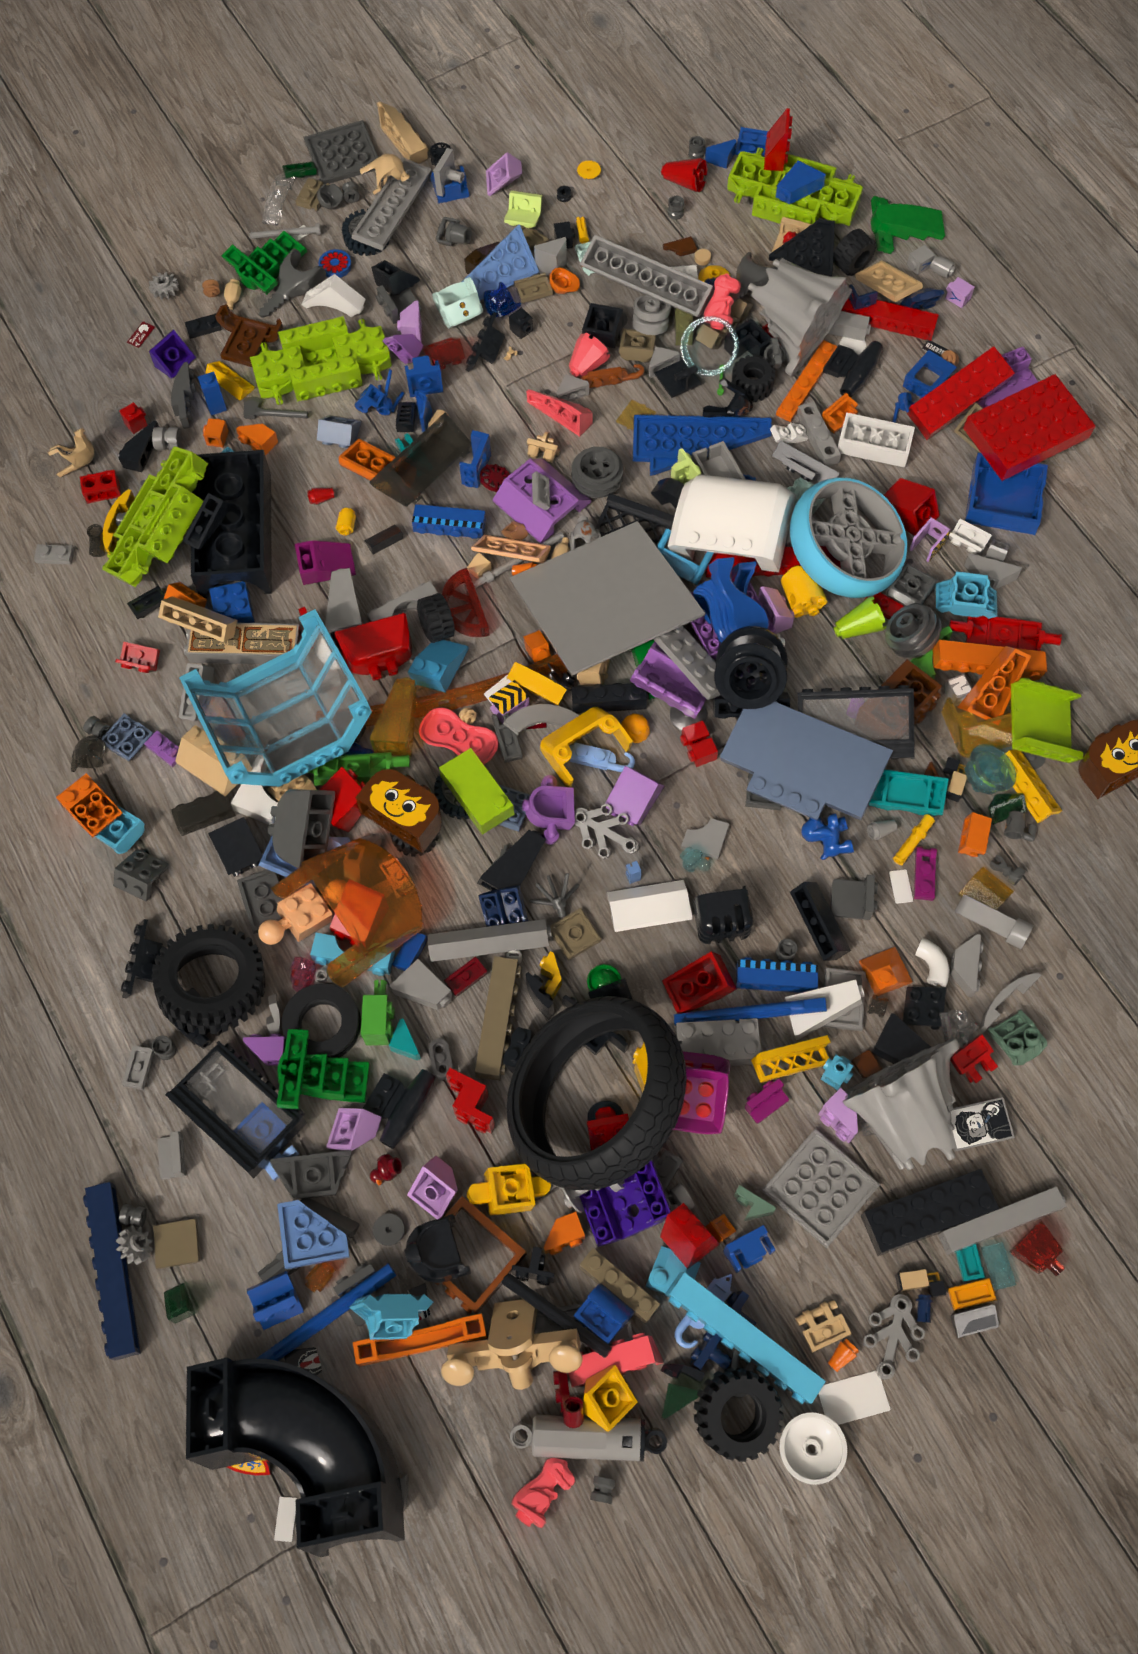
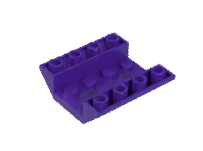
M652 1160L638 1172L625 1179V1184H623L625 1187L622 1190L614 1192L610 1187H605L598 1191L589 1190L580 1196L598 1247L624 1240L665 1221L667 1215L672 1212ZM634 1204L639 1208V1213L635 1217L631 1214V1207Z

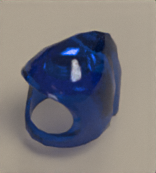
M501 281L499 282L498 289L484 292V305L490 315L495 312L497 313L496 317H503L521 306L520 302H514L511 293Z

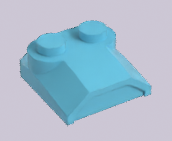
M117 805L123 814L95 837L111 847L117 854H123L143 835L145 824L141 819Z
M661 1246L645 1287L665 1295L680 1272L687 1273L695 1280L701 1263L696 1262L687 1269L670 1248Z

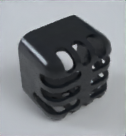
M743 886L742 889L701 894L695 898L693 911L698 937L702 943L711 944V941L715 939L717 943H722L724 938H728L729 942H731L737 936H740V939L743 940L750 935L754 918L746 886Z

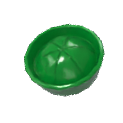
M597 965L588 974V988L592 991L621 979V975L611 965Z

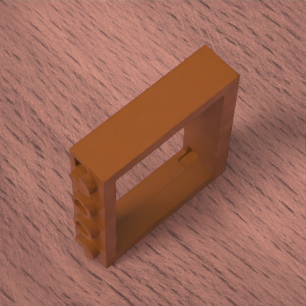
M462 1196L445 1216L450 1214L456 1216L462 1209L514 1254V1257L475 1303L451 1281L441 1283L447 1288L444 1292L453 1300L457 1297L463 1302L460 1306L469 1314L472 1311L478 1314L500 1288L503 1278L508 1273H512V1265L518 1266L527 1255V1252Z

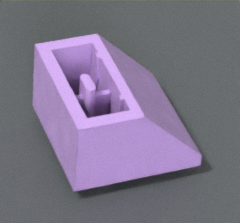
M840 1088L823 1105L818 1115L824 1125L827 1127L831 1126L836 1131L835 1134L841 1141H846L849 1144L858 1132L857 1113L844 1105L843 1100L846 1099L845 1096L848 1094Z

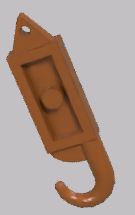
M634 364V368L640 369L634 373H628L625 368L615 367L590 371L579 379L588 381L589 388L622 383V381L641 377L645 369L641 364Z

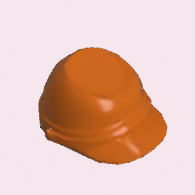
M555 268L550 273L549 283L555 293L566 294L567 292H575L579 289V278L565 268Z

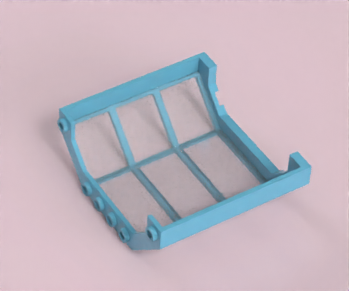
M316 609L298 617L304 630L301 634L302 639L292 650L227 683L213 684L208 680H203L197 669L179 677L217 758L232 784L280 787L289 783L291 780L348 752L372 713L364 694Z

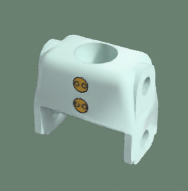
M470 277L464 279V282L450 285L432 294L436 308L448 328L457 326L483 313L478 292Z

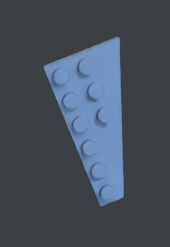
M520 224L464 278L470 277L473 280L479 300L513 285L516 280L539 273Z

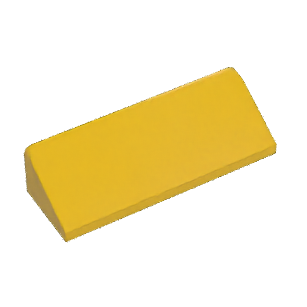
M221 361L207 364L205 374L214 372L219 386L238 400L244 399L254 390L255 387Z

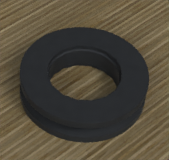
M314 984L301 989L289 1000L283 1012L282 1030L285 1039H287L288 1029L302 1030L303 1017L312 1007L330 1005L340 1012L342 1017L341 1027L337 1034L326 1041H313L309 1039L306 1055L327 1054L328 1058L342 1057L354 1046L360 1033L361 1018L354 1000L346 991L331 984Z

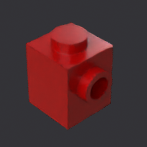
M133 402L119 410L124 424L133 434L147 426L145 420L146 413L141 406L137 407Z

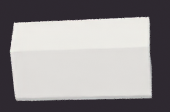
M684 880L607 892L615 932L692 919L688 892Z

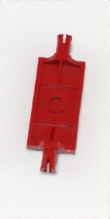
M984 615L980 617L967 616V622L951 619L949 622L952 631L965 633V643L1000 647L1008 646L1041 651V645L1044 643L1060 646L1062 640L1060 638L1062 634L1046 633L1045 630H1042L1041 622L1003 617L988 619Z

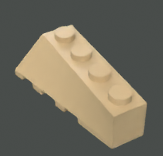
M380 101L377 102L380 127L404 158L418 164L428 160L427 152L429 149L427 144L421 141L419 134L413 131L411 124L405 121L403 114L399 113L395 107Z

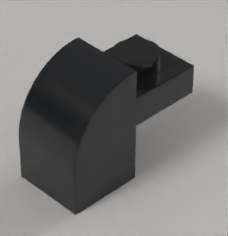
M665 478L658 481L651 494L661 505L671 503L677 509L684 484L673 478Z

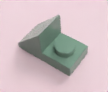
M740 1185L734 1194L738 1203L745 1207L751 1206L744 1221L770 1216L776 1209L775 1206Z

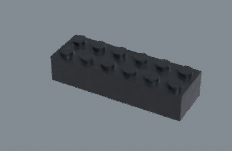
M978 1169L865 1211L861 1218L877 1256H881L996 1211L999 1207L982 1169Z

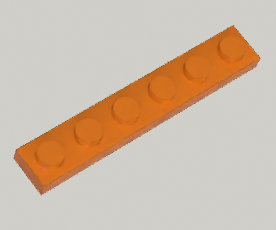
M825 340L822 341L777 409L776 416L789 422L793 420L797 414L798 406L804 403L823 374V367L837 348L836 345Z

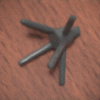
M569 873L565 874L561 896H558L550 875L547 876L554 898L539 883H536V887L550 901L530 899L529 902L553 906L554 910L557 909L559 918L567 916L564 908L567 906L566 900L579 887V884H576L566 894Z

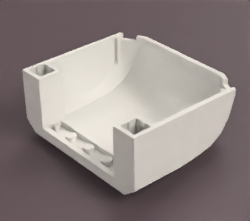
M698 475L685 483L681 491L668 548L670 551L690 561H693L695 550L752 557L756 559L761 570L779 572L796 494L778 483Z

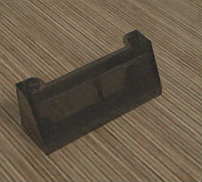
M444 413L395 459L386 465L369 483L375 489L406 507L410 503L415 505L422 498L420 494L460 456L464 458L470 453L471 441L453 420Z

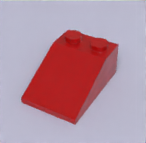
M713 951L662 980L677 1014L690 1012L737 990L721 955Z

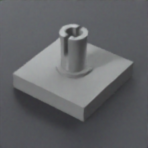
M447 148L433 170L437 195L444 196V185L451 184L452 181L462 183L464 180V172L456 171L453 149Z

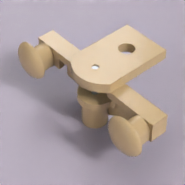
M523 1299L494 1303L488 1340L449 1345L448 1361L442 1365L441 1374L447 1383L454 1386H463L468 1384L474 1377L472 1366H477L478 1370L500 1368L509 1373L513 1388L523 1390L533 1383L531 1370L542 1362H550L554 1369L564 1373L573 1372L581 1366L583 1358L580 1353L581 1341L577 1329L534 1334L537 1315L536 1308Z

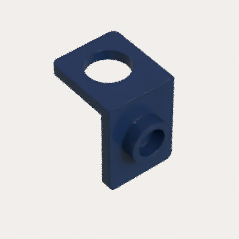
M852 284L849 285L852 289L849 300L854 310L866 308L876 303L877 291L858 296Z

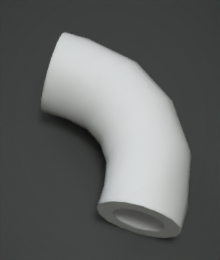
M922 938L915 956L922 958L929 965L930 971L926 981L933 987H946L950 973L947 957L939 946L926 938Z

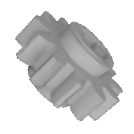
M159 272L157 277L152 276L153 281H149V289L153 293L154 298L160 296L161 300L164 297L170 299V295L175 296L174 291H179L177 278H174L173 274L168 276L167 272L164 275H161Z
M132 1225L119 1233L120 1237L116 1239V1242L120 1246L116 1250L122 1251L121 1259L127 1257L128 1264L134 1261L138 1265L150 1258L149 1253L153 1251V1248L149 1244L153 1240L147 1238L148 1232L142 1233L141 1227L135 1229Z

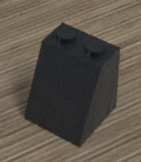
M245 817L208 833L228 875L233 874L235 877L244 873L243 868L249 865L251 868L259 865L263 855Z

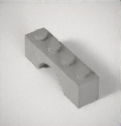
M430 581L422 583L417 588L403 593L400 597L389 600L383 606L372 609L367 613L368 621L372 622L398 615L407 610H417L418 599L437 594L438 592Z

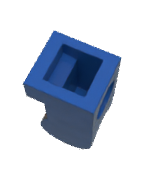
M370 384L360 394L355 407L358 411L367 413L371 406L374 408L378 407L385 394Z

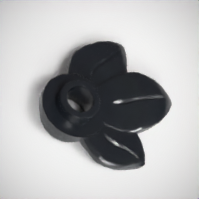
M548 663V667L552 671L548 673L549 678L571 691V687H574L576 682L574 676H571L567 671L562 673L559 668Z

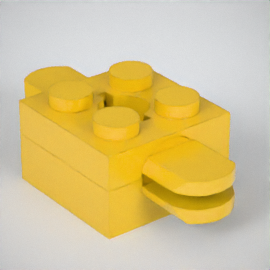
M526 1164L490 1167L484 1173L485 1182L473 1183L469 1187L467 1199L474 1205L488 1203L490 1216L531 1211L536 1205L535 1197L545 1196L550 1191L551 1183L539 1176L531 1177L530 1168Z

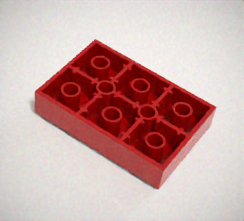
M1054 374L969 415L963 429L1001 481L1090 438L1095 424L1058 376Z

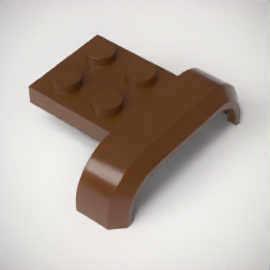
M227 304L220 306L215 315L218 323L224 329L232 332L220 354L221 359L252 367L250 357L259 355L261 343L264 345V342H275L279 337L278 332L283 329L280 318L277 319L276 325H270L237 316L231 312Z

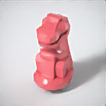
M729 274L721 275L714 281L715 291L704 312L705 322L711 324L710 327L716 330H723L724 327H730L733 323V318L730 314L734 299L729 294L739 293L741 283L735 278H731Z
M558 1458L547 1459L541 1473L519 1489L513 1497L511 1504L518 1510L515 1516L526 1526L530 1527L533 1523L537 1527L543 1528L546 1524L544 1514L549 1509L551 1501L558 1498L557 1492L554 1491L555 1486L559 1485L563 1490H568L574 1485L575 1477L569 1470L566 1460Z

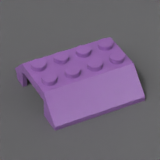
M654 641L642 663L635 669L630 681L637 687L651 693L652 696L665 701L669 706L682 711L686 716L695 719L706 698Z

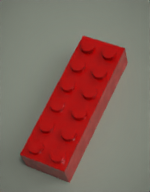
M993 346L911 405L909 412L906 414L926 440H928L970 410L975 403H980L1009 382L1015 372L995 346Z

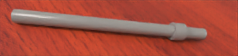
M561 532L541 544L552 546L561 541L564 535ZM512 559L491 572L483 573L482 577L471 582L475 589L484 583H490L495 577L511 569L513 565H518L525 560Z

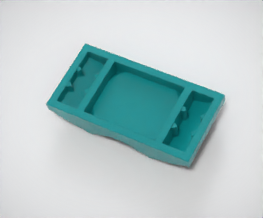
M884 770L869 805L887 811L902 810L918 815H943L949 778Z

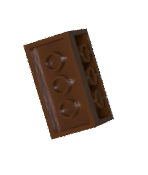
M906 659L881 686H890V689H898L900 685H909L910 688H913L915 724H920L925 719V714L928 711L932 712L937 706V701L941 697L942 685ZM908 697L869 698L859 708L854 726L872 740H899L905 735L908 737Z

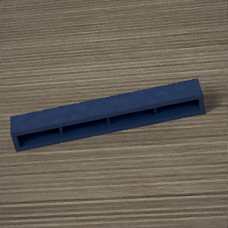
M111 1182L85 1188L86 1195L83 1196L85 1207H88L89 1213L86 1216L88 1228H91L92 1234L89 1237L91 1249H94L95 1255L92 1258L94 1270H97L98 1276L95 1279L97 1291H100L101 1297L98 1300V1307L100 1312L103 1313L104 1319L101 1322L103 1334H106L107 1343L104 1344L105 1354L107 1357L109 1356V1359L116 1361L141 1354L127 1258L121 1259L122 1251L116 1250L120 1246L116 1239L120 1237L119 1233L122 1231V1225L119 1223L120 1212L116 1186Z

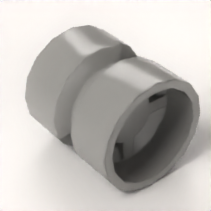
M154 427L152 432L154 449L166 450L169 448L171 450L174 446L181 448L182 434L180 428L169 427L166 430L165 427Z
M680 1183L670 1189L669 1195L665 1194L671 1211L683 1203L690 1210L695 1207L692 1198Z

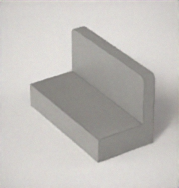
M179 1131L170 1132V1137L157 1140L161 1180L186 1176L183 1135Z

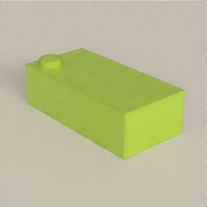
M472 748L439 767L442 780L482 835L514 815L513 804Z

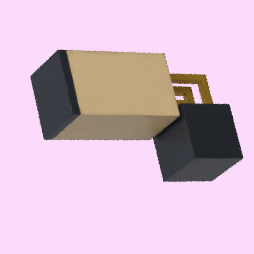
M948 757L943 773L952 776L947 788L946 799L959 802L968 776L964 774L967 766L959 764L960 760Z
M926 1269L897 1273L895 1275L898 1292L928 1287L931 1298L947 1295L944 1280L940 1281L939 1272L927 1273ZM936 1275L937 1281L928 1280L927 1276Z

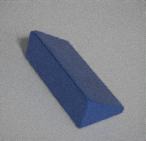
M410 931L392 966L403 971L410 967L418 959L428 941L427 936Z

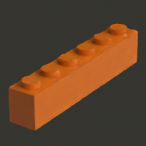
M939 640L933 647L934 668L943 671L955 670L961 673L973 672L983 675L1004 647ZM1018 649L1031 656L1021 678L1040 680L1047 672L1046 652Z

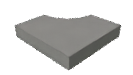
M711 818L703 828L696 830L687 829L681 849L718 860L729 823Z

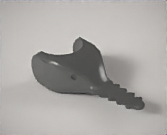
M292 249L280 266L278 289H276L275 294H272V298L268 299V303H264V307L260 308L259 316L262 318L270 316V313L274 312L275 308H279L280 304H284V301H288L292 297L304 295L307 291L323 282L326 277L325 269L321 266H315L308 271L296 270L301 260V253L297 249Z
M751 252L742 257L737 268L736 280L741 283L739 293L729 294L734 301L752 292L748 289L750 283L756 286H764L768 283L769 278L766 273L768 267L755 264L751 260Z

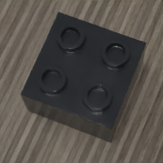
M590 303L582 334L588 333L590 334L588 338L592 339L595 337L605 347L615 349L623 325V309Z

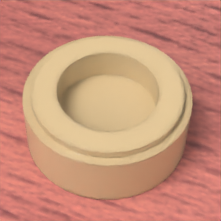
M707 249L697 250L695 252V262L699 265L709 264L711 261L710 251Z

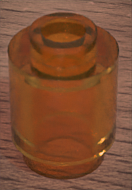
M327 1262L316 1264L304 1278L307 1281L305 1286L313 1293L317 1290L321 1292L334 1277L333 1273L336 1270Z

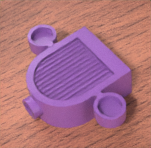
M552 775L545 776L541 786L531 793L528 800L524 799L522 802V810L525 811L528 820L537 827L547 828L543 833L546 844L551 845L558 840L559 833L556 829L570 830L575 823L574 788L558 787L557 779Z

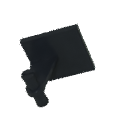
M684 359L655 372V376L671 398L701 385L700 380L695 375L698 372L697 366L689 367Z

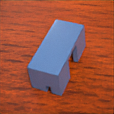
M637 861L631 863L632 867L630 864L626 865V876L630 884L641 880V869Z

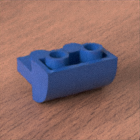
M600 1283L588 1295L586 1301L574 1314V1318L604 1342L610 1344L617 1333L632 1318L635 1311Z

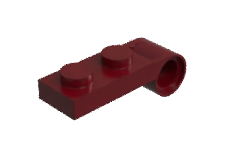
M558 1370L553 1371L554 1385L559 1387V1389H555L556 1403L561 1404L564 1423L569 1428H578L584 1422L583 1401L578 1397H570L567 1373Z

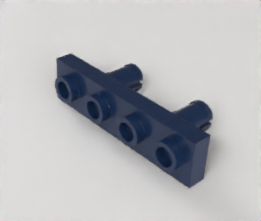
M744 1291L733 1292L727 1300L728 1306L755 1326L756 1322L742 1312V1306L749 1295ZM706 1332L703 1336L704 1343L700 1348L696 1347L690 1356L692 1358L690 1365L695 1369L701 1370L705 1362L710 1358L725 1370L731 1364L732 1359L717 1348L721 1337L717 1334L713 1336Z

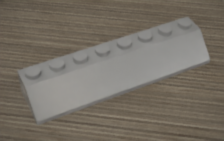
M594 235L579 264L581 267L695 317H699L705 312L714 294L712 285Z

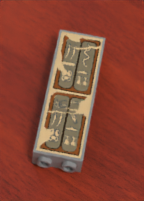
M237 623L234 637L221 642L187 629L186 638L188 641L187 645L184 646V655L187 656L190 663L264 664L292 650L296 644H299L302 632L299 624Z

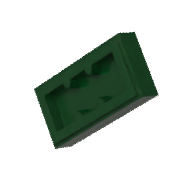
M314 162L282 166L285 178H303L307 175L317 174Z

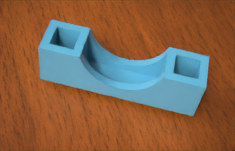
M322 933L315 934L310 953L312 960L316 964H333L334 967L340 969L349 967L357 972H365L366 970L378 976L390 975L395 955L393 946L373 943L367 951L361 954H348L339 948L335 936Z

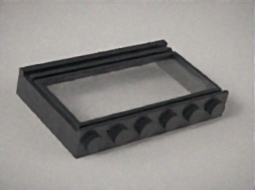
M900 685L898 689H890V686H879L878 690H871V687H859V690L844 687L840 688V691H832V688H822L821 692H813V689H802V692H797L799 712L893 750L891 759H915L914 689L910 688L909 685Z
M218 1041L217 1045L165 1095L254 1179L270 1162V1159H273L307 1124L303 1118L305 1114L301 1109L277 1108L278 1094L275 1092L277 1088L270 1081L265 1083L261 1079L263 1076L255 1068L250 1070L247 1067L249 1063L242 1056L237 1058L234 1055L235 1050L229 1044L224 1046Z

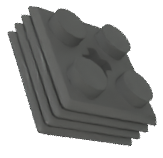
M906 563L900 575L890 585L887 594L907 606L914 604L923 605L935 588L937 579Z

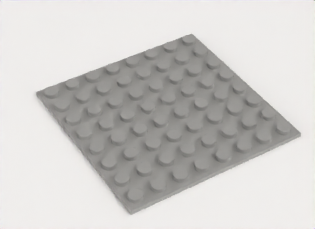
M638 521L509 577L571 676L705 616L703 609Z

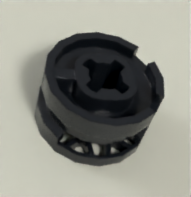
M439 142L431 146L430 159L435 167L447 148L451 149L447 143Z

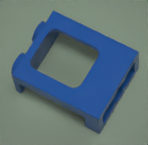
M928 350L906 374L903 387L923 398L952 377L957 367ZM923 366L940 376L931 386H927L915 378V375Z
M473 430L471 433V445L474 458L471 464L460 462L459 466L462 484L467 487L479 488L481 483L479 479L480 471L488 464L491 457L489 434Z

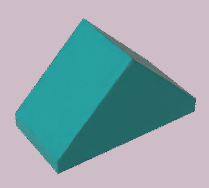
M402 1018L397 1024L389 1048L392 1052L418 1061L421 1057L404 1018Z

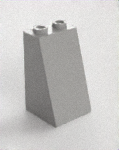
M350 568L338 569L331 573L325 627L336 647L339 648L335 632L362 624Z

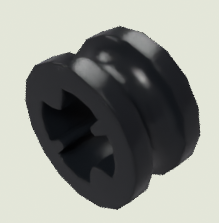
M564 185L557 189V199L560 202H568L571 199L570 187Z

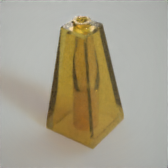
M408 677L395 680L370 736L374 753L391 752L394 756L409 755L412 757L417 694L415 680Z

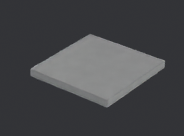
M815 1128L762 1189V1192L827 1249L881 1184Z

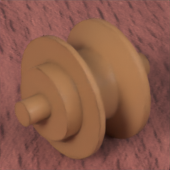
M209 279L203 282L202 287L205 296L216 297L219 295V283L216 280Z
M950 350L943 352L940 356L955 366L959 362L957 353Z

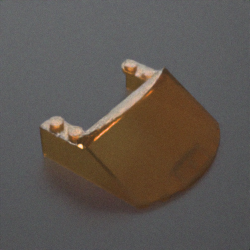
M358 838L301 862V867L271 888L276 896L285 899L310 880H313L355 942L354 946L331 961L327 968V973L331 980L341 988L423 929L422 904L420 903L418 891L412 878L393 855L379 845L365 839Z

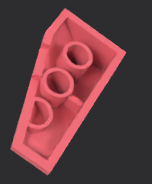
M530 389L527 390V402L579 437L593 424V413L588 408Z

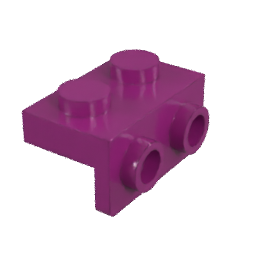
M777 1079L775 1082L770 1080L763 1086V1091L759 1094L754 1092L746 1099L748 1102L745 1105V1110L756 1124H759L789 1101V1098L782 1090L784 1084L780 1079Z

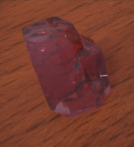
M295 957L290 968L292 972L290 979L292 988L298 992L310 986L313 981L316 965L309 959Z

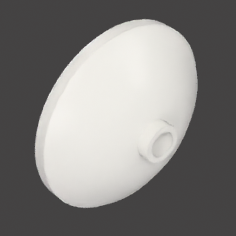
M819 1413L798 1415L785 1426L781 1434L779 1450L782 1462L787 1471L797 1480L812 1485L824 1484L833 1480L842 1471L847 1458V1443L840 1427L829 1417ZM810 1444L815 1447V1452L813 1454L809 1453L807 1450V1447Z

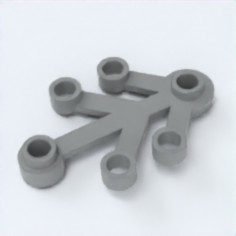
M604 804L601 808L591 811L585 808L576 809L574 811V824L581 829L583 848L592 849L594 847V840L590 838L589 826L595 830L599 845V857L606 859L611 854L610 849L607 848L605 836L623 845V849L627 853L638 851L639 842L636 839H626L609 829V827L628 824L629 816L627 814L621 813L615 818L596 822L592 818L612 814L613 808L611 805ZM606 806L610 808L609 813H604ZM580 814L584 815V819L582 821H579L578 816ZM621 816L626 817V821L624 823L620 821ZM587 840L591 841V845L589 847H586L585 842ZM629 842L633 843L632 849H628L627 844ZM603 849H606L608 852L606 856L601 854Z
M903 1294L895 1295L890 1301V1307L879 1313H872L868 1317L869 1324L877 1327L882 1323V1320L894 1315L891 1325L873 1335L868 1334L863 1338L864 1346L866 1348H873L877 1342L889 1336L883 1362H880L876 1367V1373L882 1380H888L894 1376L895 1368L892 1362L897 1341L900 1342L905 1351V1357L909 1362H916L920 1358L919 1351L912 1347L901 1328L902 1319L905 1320L910 1328L912 1339L916 1341L923 1339L925 1332L923 1328L916 1324L910 1313L912 1309L911 1300ZM899 1301L905 1304L904 1309L898 1307ZM872 1316L878 1317V1324L872 1322ZM916 1329L921 1332L920 1338L914 1335ZM868 1337L873 1339V1345L867 1344L866 1339ZM910 1351L916 1353L915 1359L909 1357ZM883 1366L889 1367V1374L883 1373Z

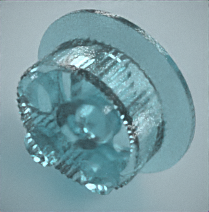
M987 744L978 745L972 750L970 761H968L964 770L975 792L994 794L997 791H1007L1013 787L1016 781V772L1011 760L1005 753Z

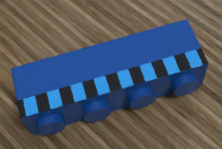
M415 504L412 518L414 532L420 534L451 535L454 537L462 536L472 539L481 538L484 535L486 524L485 511L419 504Z
M748 957L741 960L738 959L736 965V988L794 993L818 989V965H813L812 962L796 964L789 960L773 962L771 959L754 961Z

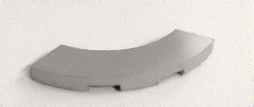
M537 704L519 709L511 714L503 724L519 735L524 729L536 725V723H548L562 727L579 715L561 706Z

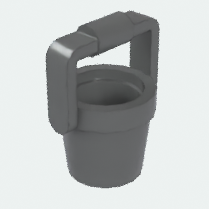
M443 217L437 231L436 241L447 246H452L455 243L468 244L472 237L471 228L461 225L458 219ZM450 222L446 229L447 241L441 240L446 227V223Z
M777 337L771 338L770 345L764 352V359L767 358L769 363L774 365L773 368L775 370L780 369L781 364L786 358L785 348L779 345Z

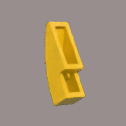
M514 662L506 677L510 681L515 680L522 688L554 705H559L567 690L547 677L517 662Z

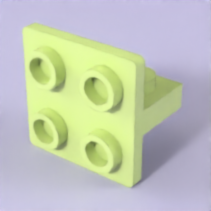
M681 448L678 451V462L671 467V478L685 485L694 477L701 475V469L693 463L689 453H686Z

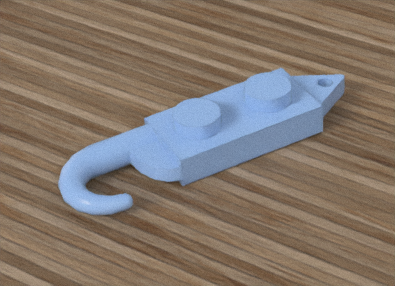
M574 743V745L569 746L572 751L570 759L572 763L622 772L625 766L633 768L635 765L633 755L627 752L624 755L630 759V763L628 765L616 764V756L610 750L580 743Z

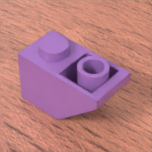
M413 334L394 335L383 339L388 348L404 364L410 363L412 358L418 357L424 346Z
M252 1034L249 1037H243L245 1045L266 1066H278L279 1060L285 1052L286 1039L284 1036L270 1034V1037H262L258 1034Z

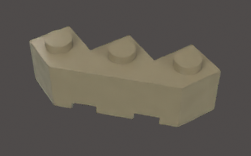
M740 297L731 306L732 326L724 327L723 330H716L710 327L711 324H702L697 330L695 339L710 349H718L722 345L721 341L724 337L736 329L738 323L742 324L746 320L753 304Z

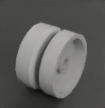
M647 295L636 298L632 322L634 329L646 335H658L666 332L669 328L671 306Z

